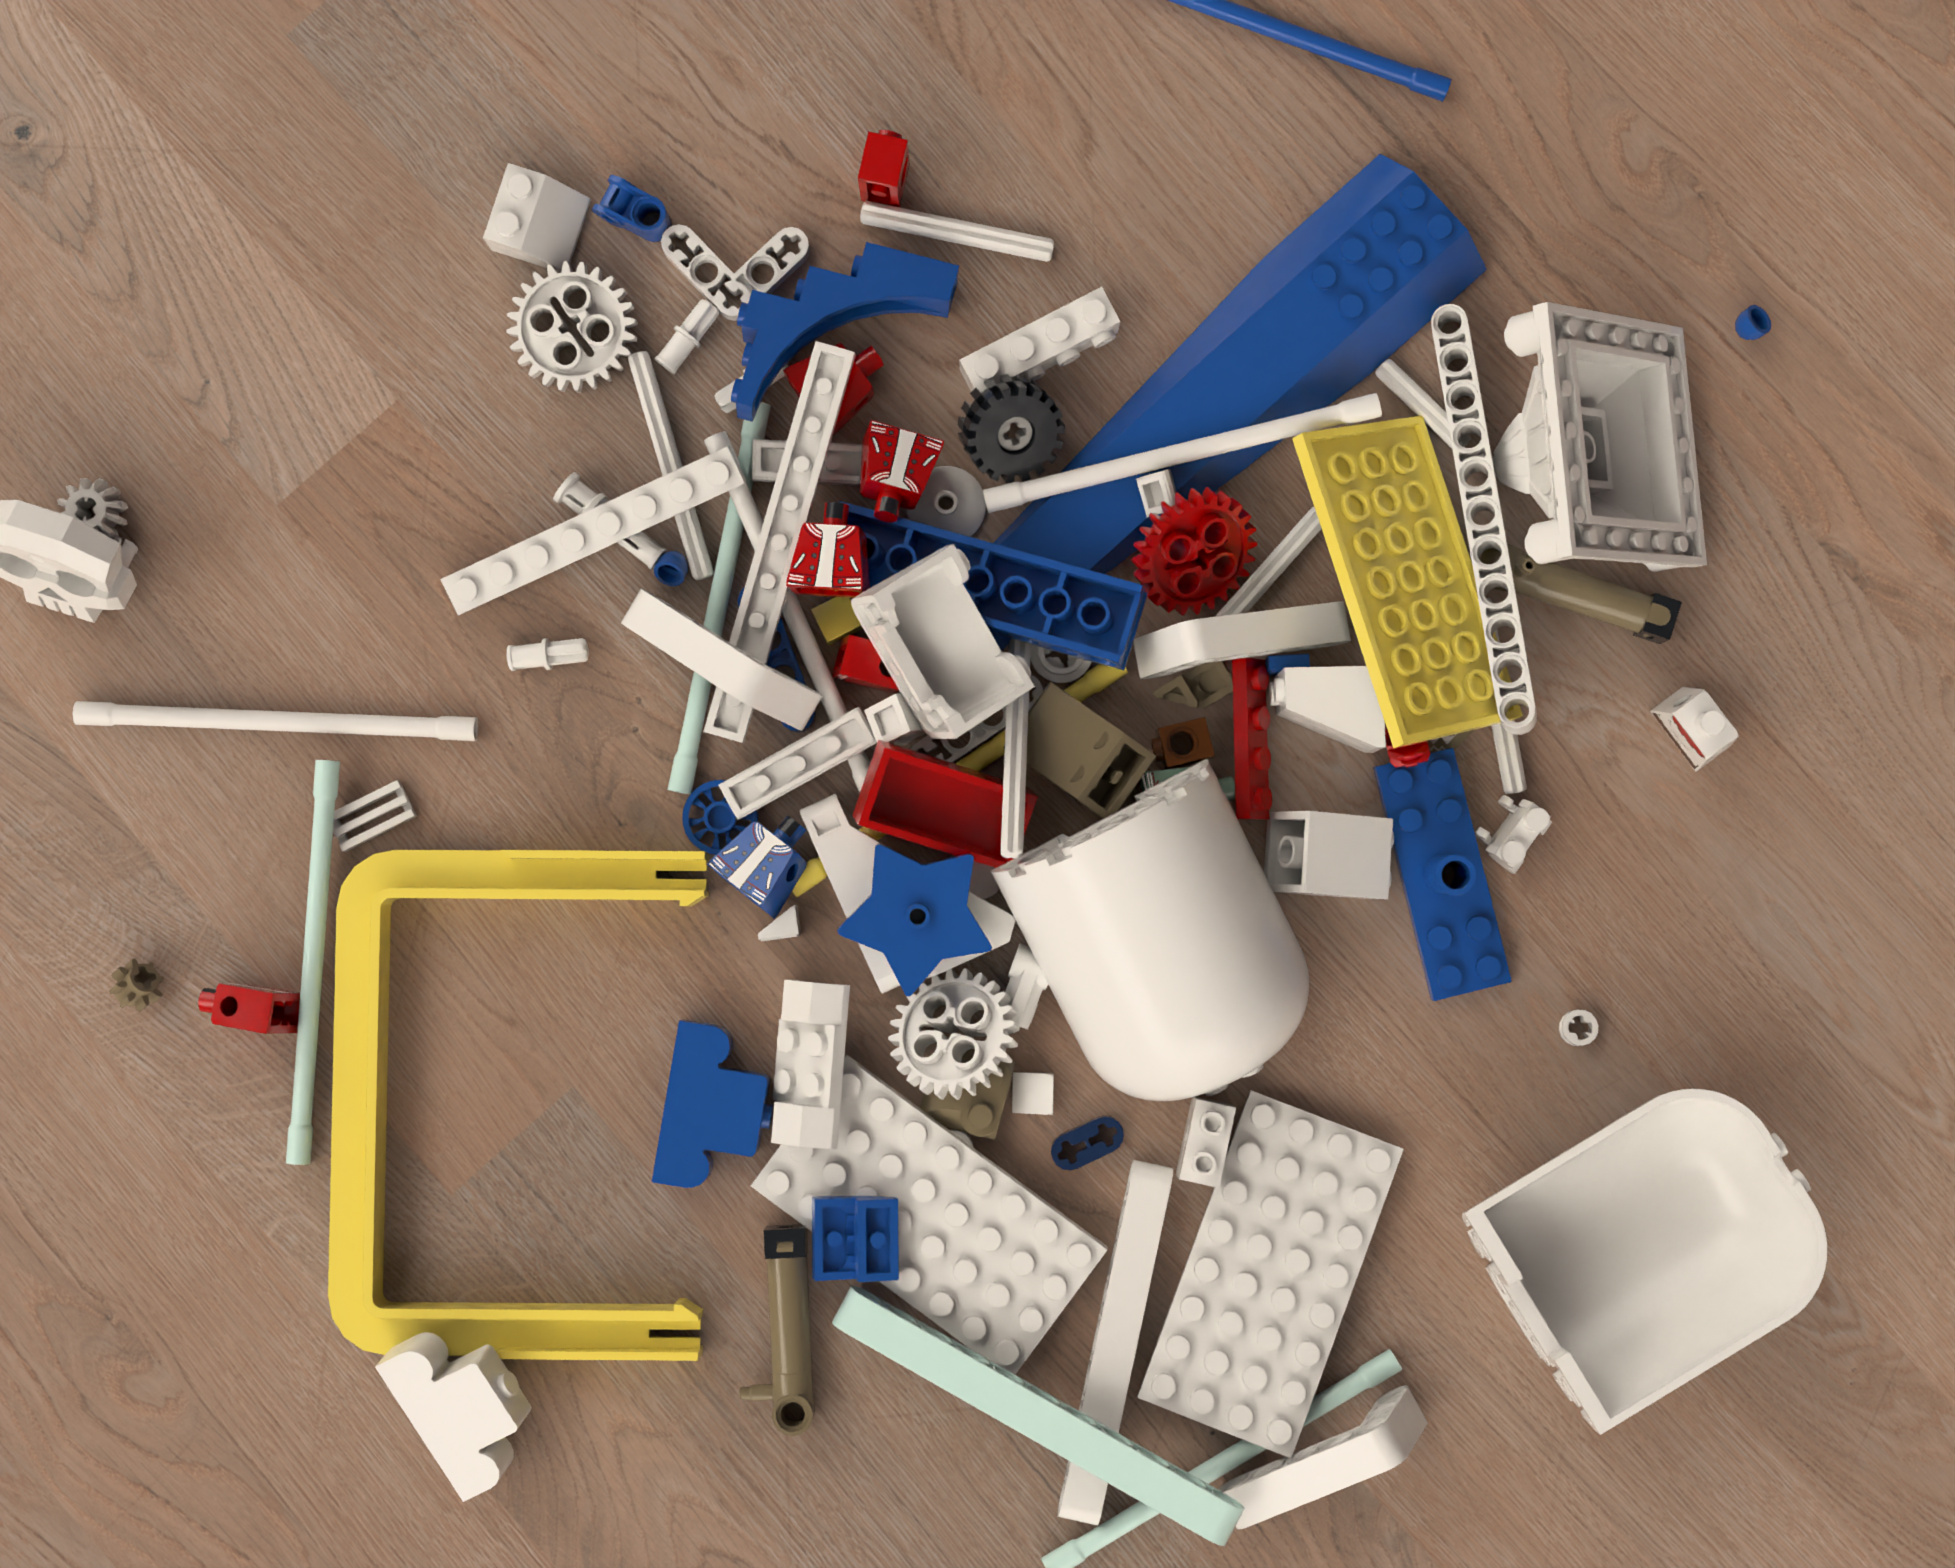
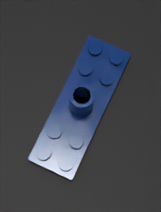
M1454 748L1433 752L1430 754L1428 761L1419 763L1418 766L1395 768L1391 763L1373 767L1385 818L1393 819V850L1431 1000L1437 1001L1512 982ZM1447 863L1452 865L1455 872L1454 880L1450 885L1445 884L1442 880V870Z

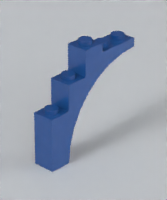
M866 242L863 255H856L854 258L851 276L809 266L806 280L799 278L797 282L794 300L752 290L749 302H742L737 317V326L742 327L743 342L746 343L742 357V366L746 367L743 379L736 378L731 394V402L736 403L737 418L753 422L765 392L780 370L802 348L828 331L855 320L882 314L921 313L948 318L958 283L959 265Z

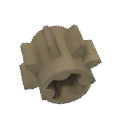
M133 958L125 965V968L119 967L111 975L117 983L109 992L115 995L116 999L120 1002L121 1008L135 1006L136 1010L141 1012L149 1003L154 1004L163 995L156 988L164 980V977L159 976L152 962L149 964H138V961Z

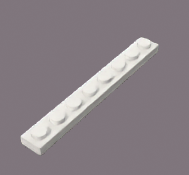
M729 445L440 580L457 614L460 615L745 484L747 481Z

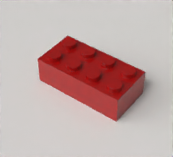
M878 739L852 815L858 825L956 856L971 853L974 856L975 862L994 868L1013 860V858H1004L1000 854L1003 779ZM1026 787L1024 835L1038 798L1029 787Z

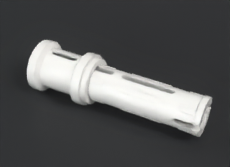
M573 472L565 479L553 497L556 503L560 504L563 502L578 515L609 501L606 495L603 493L597 494L582 483L580 475L576 472ZM642 531L617 542L651 570L655 567L658 559L667 551L666 548L661 547Z

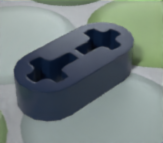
M1102 1115L1060 1134L1054 1139L1051 1145L1052 1159L1063 1170L1071 1171L1078 1169L1118 1149L1123 1142V1128L1111 1116ZM1105 1123L1108 1128H1116L1117 1132L1112 1135L1113 1142L1106 1145L1103 1140H1099L1090 1145L1088 1139L1099 1133L1098 1125ZM1068 1140L1071 1145H1076L1084 1141L1087 1147L1078 1150L1075 1153L1077 1159L1074 1162H1069L1066 1157L1061 1159L1058 1157L1057 1153L1062 1151V1142Z

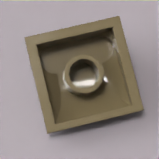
M967 1050L961 1058V1063L969 1062L973 1058L975 1050ZM1013 1060L1012 1063L1000 1061L998 1067L1004 1075L1000 1077L991 1073L988 1076L991 1084L990 1088H987L981 1082L977 1083L975 1096H972L965 1088H962L960 1100H956L949 1090L944 1100L934 1094L933 1089L929 1095L923 1094L920 1109L945 1127L967 1132L977 1137L995 1140L1015 1061Z

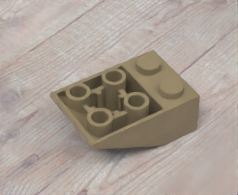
M1049 682L1028 712L1027 765L1102 819L1118 811L1156 757V755L1052 682Z

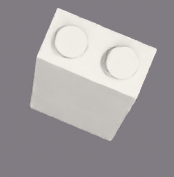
M1367 666L1287 667L1275 676L1274 682H1269L1270 706H1276L1277 716L1364 753H1374L1386 747L1385 721Z
M1318 811L1269 812L1270 819L1267 820L1264 874L1273 892L1362 899H1388L1389 888L1392 882L1390 862L1391 848L1394 844L1393 819Z

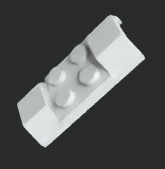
M792 979L784 980L773 1088V1100L777 1101L774 1102L771 1143L803 1148L837 1149L850 985L806 982Z

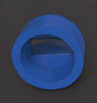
M1751 305L1742 311L1735 321V331L1740 338L1745 340L1759 339L1771 330V320L1768 314L1757 305Z
M678 551L664 553L654 567L656 578L668 586L681 585L688 573V561Z

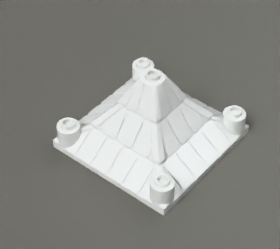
M1551 302L1534 305L1533 311L1512 316L1508 320L1504 331L1507 347L1519 357L1537 353L1538 365L1533 368L1522 413H1518L1493 452L1495 476L1500 483L1525 494H1531L1547 517L1554 519L1530 526L1525 537V549L1528 555L1538 564H1547L1573 558L1643 563L1653 572L1679 567L1693 568L1707 565L1683 328Z

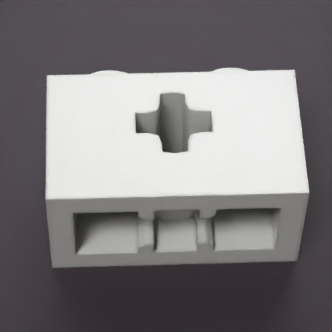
M1192 1097L1175 1174L1180 1180L1216 1188L1220 1187L1236 1111L1235 1106L1205 1098Z

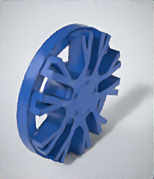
M714 780L700 785L690 794L683 808L682 821L687 837L697 848L713 855L722 850L720 849L719 834L726 835V844L728 845L732 841L730 838V831L732 829H739L742 832L746 828L735 825L737 818L729 804L726 803L725 796L721 801L713 799L711 788L719 787L718 785L726 780ZM702 792L712 802L708 807L698 798ZM692 804L704 810L702 818H689ZM757 810L742 819L750 820L751 823L758 822ZM705 822L707 828L696 833L692 832V826ZM709 831H712L715 836L711 847L700 842L703 835Z

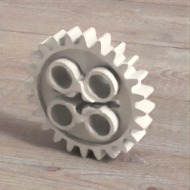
M564 261L562 273H557L553 266L549 264L547 265L548 277L543 279L538 273H532L536 285L532 288L522 283L521 287L527 295L524 299L519 297L512 298V301L520 309L519 312L507 313V316L517 322V326L511 327L506 331L507 334L518 337L519 340L514 342L510 349L514 352L524 351V354L517 361L518 364L523 367L532 363L533 365L528 375L535 379L544 373L542 384L546 387H549L557 379L558 390L561 392H565L569 382H572L574 390L577 393H581L583 381H587L595 390L597 389L596 377L601 375L605 380L611 382L612 379L608 370L613 367L623 371L624 368L618 361V358L620 356L628 357L632 354L624 346L625 343L637 342V338L627 332L628 328L638 325L636 319L626 317V314L634 309V305L631 302L620 303L627 292L624 288L612 291L616 279L613 276H609L601 281L602 270L599 267L593 269L591 274L588 275L587 265L584 262H580L576 272H573L570 264ZM576 290L585 291L587 295L585 304L578 309L569 308L568 298L572 292ZM552 298H557L567 315L574 322L578 323L576 325L578 331L594 351L592 357H588L579 341L571 333L566 332L568 326L551 304ZM543 313H551L554 317L553 326L545 332L537 331V318ZM598 323H606L609 325L610 331L608 337L601 342L592 341V328ZM568 345L575 346L577 350L575 360L568 365L560 364L558 360L560 350Z
M966 968L962 970L958 978L957 974L952 969H949L946 972L945 980H942L938 975L931 977V985L927 986L923 982L918 987L920 992L917 995L906 996L910 1001L908 1006L896 1005L895 1008L903 1016L902 1019L890 1020V1024L899 1033L889 1036L888 1040L893 1045L899 1046L890 1054L896 1061H901L897 1066V1070L903 1075H908L906 1080L911 1085L916 1087L920 1084L919 1089L926 1095H929L934 1089V1094L944 1100L949 1090L956 1100H960L962 1088H965L972 1096H975L977 1083L981 1082L984 1086L990 1088L991 1084L988 1076L991 1073L1000 1077L1004 1075L998 1065L1000 1061L1012 1063V1058L1005 1051L1006 1048L1018 1047V1043L1009 1034L1019 1031L1020 1027L1014 1021H1010V1019L1017 1015V1012L1012 1006H1006L1011 999L1004 991L999 993L1001 987L994 980L987 983L988 979L980 972L973 978V974ZM946 1005L945 1012L940 1017L933 1018L934 1011L939 1006ZM979 1010H984L982 1019L975 1024H970L972 1015ZM924 1026L933 1027L935 1029L933 1031H921L922 1027ZM958 1028H959L965 1035L958 1034V1033H957ZM942 1032L951 1034L950 1038L945 1036ZM987 1036L984 1041L974 1040L972 1037ZM933 1043H937L935 1052L929 1057H924L926 1048ZM969 1049H975L973 1058L969 1062L961 1063L963 1054Z

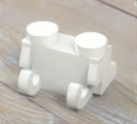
M1502 795L1498 803L1510 812L1493 837L1490 836V832L1481 827L1476 830L1475 836L1488 845L1485 850L1489 853L1488 856L1510 873L1515 874L1523 864L1526 851L1538 834L1544 835L1552 821L1548 812L1538 807L1535 803L1522 799L1519 803L1520 807L1513 804L1514 801L1510 797Z

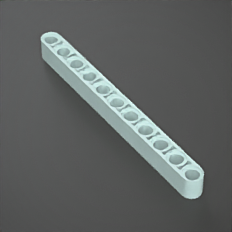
M850 1286L832 1321L835 1327L1212 1543L1219 1546L1226 1545L1245 1509L1242 1504L1227 1494L860 1287Z

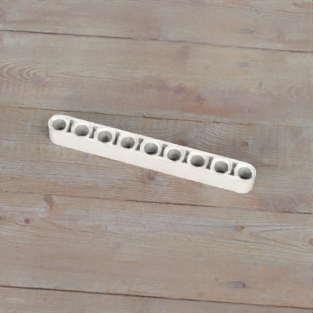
M1138 1160L1132 1161L1079 1406L1080 1412L1119 1433L1173 1178V1168ZM1068 1461L1057 1517L1098 1525L1108 1483Z

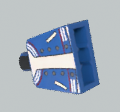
M790 816L784 819L774 833L770 832L759 822H752L717 853L707 865L775 919L806 868L807 862L792 849L806 832V829Z

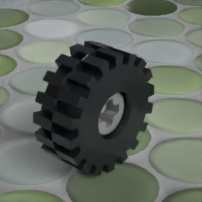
M1008 374L999 375V384H996L990 378L984 381L986 390L980 392L975 388L970 393L975 399L972 404L964 401L961 409L966 414V417H958L957 425L962 430V432L958 433V436L964 446L963 449L983 474L986 472L995 481H998L1001 476L1006 483L1015 482V476L1018 475L1022 482L1031 480L1029 472L1035 470L1040 475L1046 471L1042 466L1046 460L1051 464L1056 460L1057 456L1052 450L1054 447L1062 449L1064 441L1058 433H1065V424L1059 419L1063 417L1060 409L1038 383L1033 380L1029 382L1021 375H1016L1015 381ZM1015 422L1021 430L1016 431V438L1012 437L1010 439L1004 432L1009 431L1010 424Z

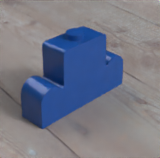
M685 1019L679 1020L652 1176L653 1183L683 1188H694L701 1185L711 1175L713 1169V1158L707 1150L752 1157L759 1150L762 1129H770L774 1105L767 1104L771 1078L765 1073L722 1066V1062L730 1057L733 1050V1038L730 1032L722 1026Z

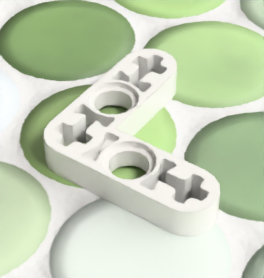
M673 225L666 229L661 239L662 249L668 260L719 310L722 316L733 321H737L739 309L735 306L727 309V299L719 290L726 278L730 280L725 283L726 289L733 296L741 293V302L748 303L752 290L768 294L776 290L806 261L810 252L808 238L805 233L798 228L787 227L773 236L742 267L733 273L687 226ZM677 237L680 240L688 238L686 244L695 256L691 262L680 249L672 252L674 248L672 244L673 238ZM788 239L793 243L798 239L800 241L798 243L800 252L797 255L791 251L788 252L781 259L783 265L786 266L781 270L776 260L769 254L774 252L778 258L785 251L783 244L785 240ZM703 263H712L718 268V275L712 282L704 283L696 277V271ZM760 264H767L774 270L772 280L766 284L756 283L752 279L753 269ZM718 290L715 296L711 294L712 292Z

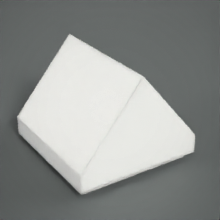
M1170 469L1136 478L1147 517H1149L1150 513L1156 515L1163 513L1161 508V502L1163 501L1171 507L1175 505V494L1177 491Z

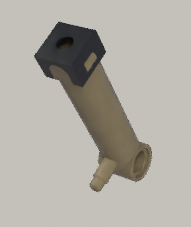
M1508 544L1516 593L1633 631V636L1657 644L1670 640L1682 604L1681 601L1657 593L1647 595L1554 563L1538 564L1532 557L1525 554L1522 549ZM1487 549L1483 552L1480 561L1485 564L1496 563L1502 553L1497 549ZM1502 587L1493 588L1496 590L1508 592L1506 589Z
M802 1224L766 1226L764 1229L772 1384L741 1387L740 1399L751 1401L773 1400L772 1419L775 1427L785 1435L796 1436L809 1428L815 1413L807 1265L808 1234L806 1226ZM791 1402L798 1403L803 1407L805 1416L797 1421L790 1420L784 1415L783 1406Z

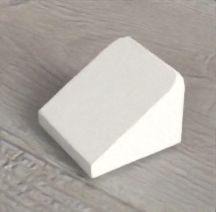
M793 905L758 933V940L770 941L799 937L801 927L798 906Z
M1013 1072L1012 1113L1053 1115L1054 1074Z

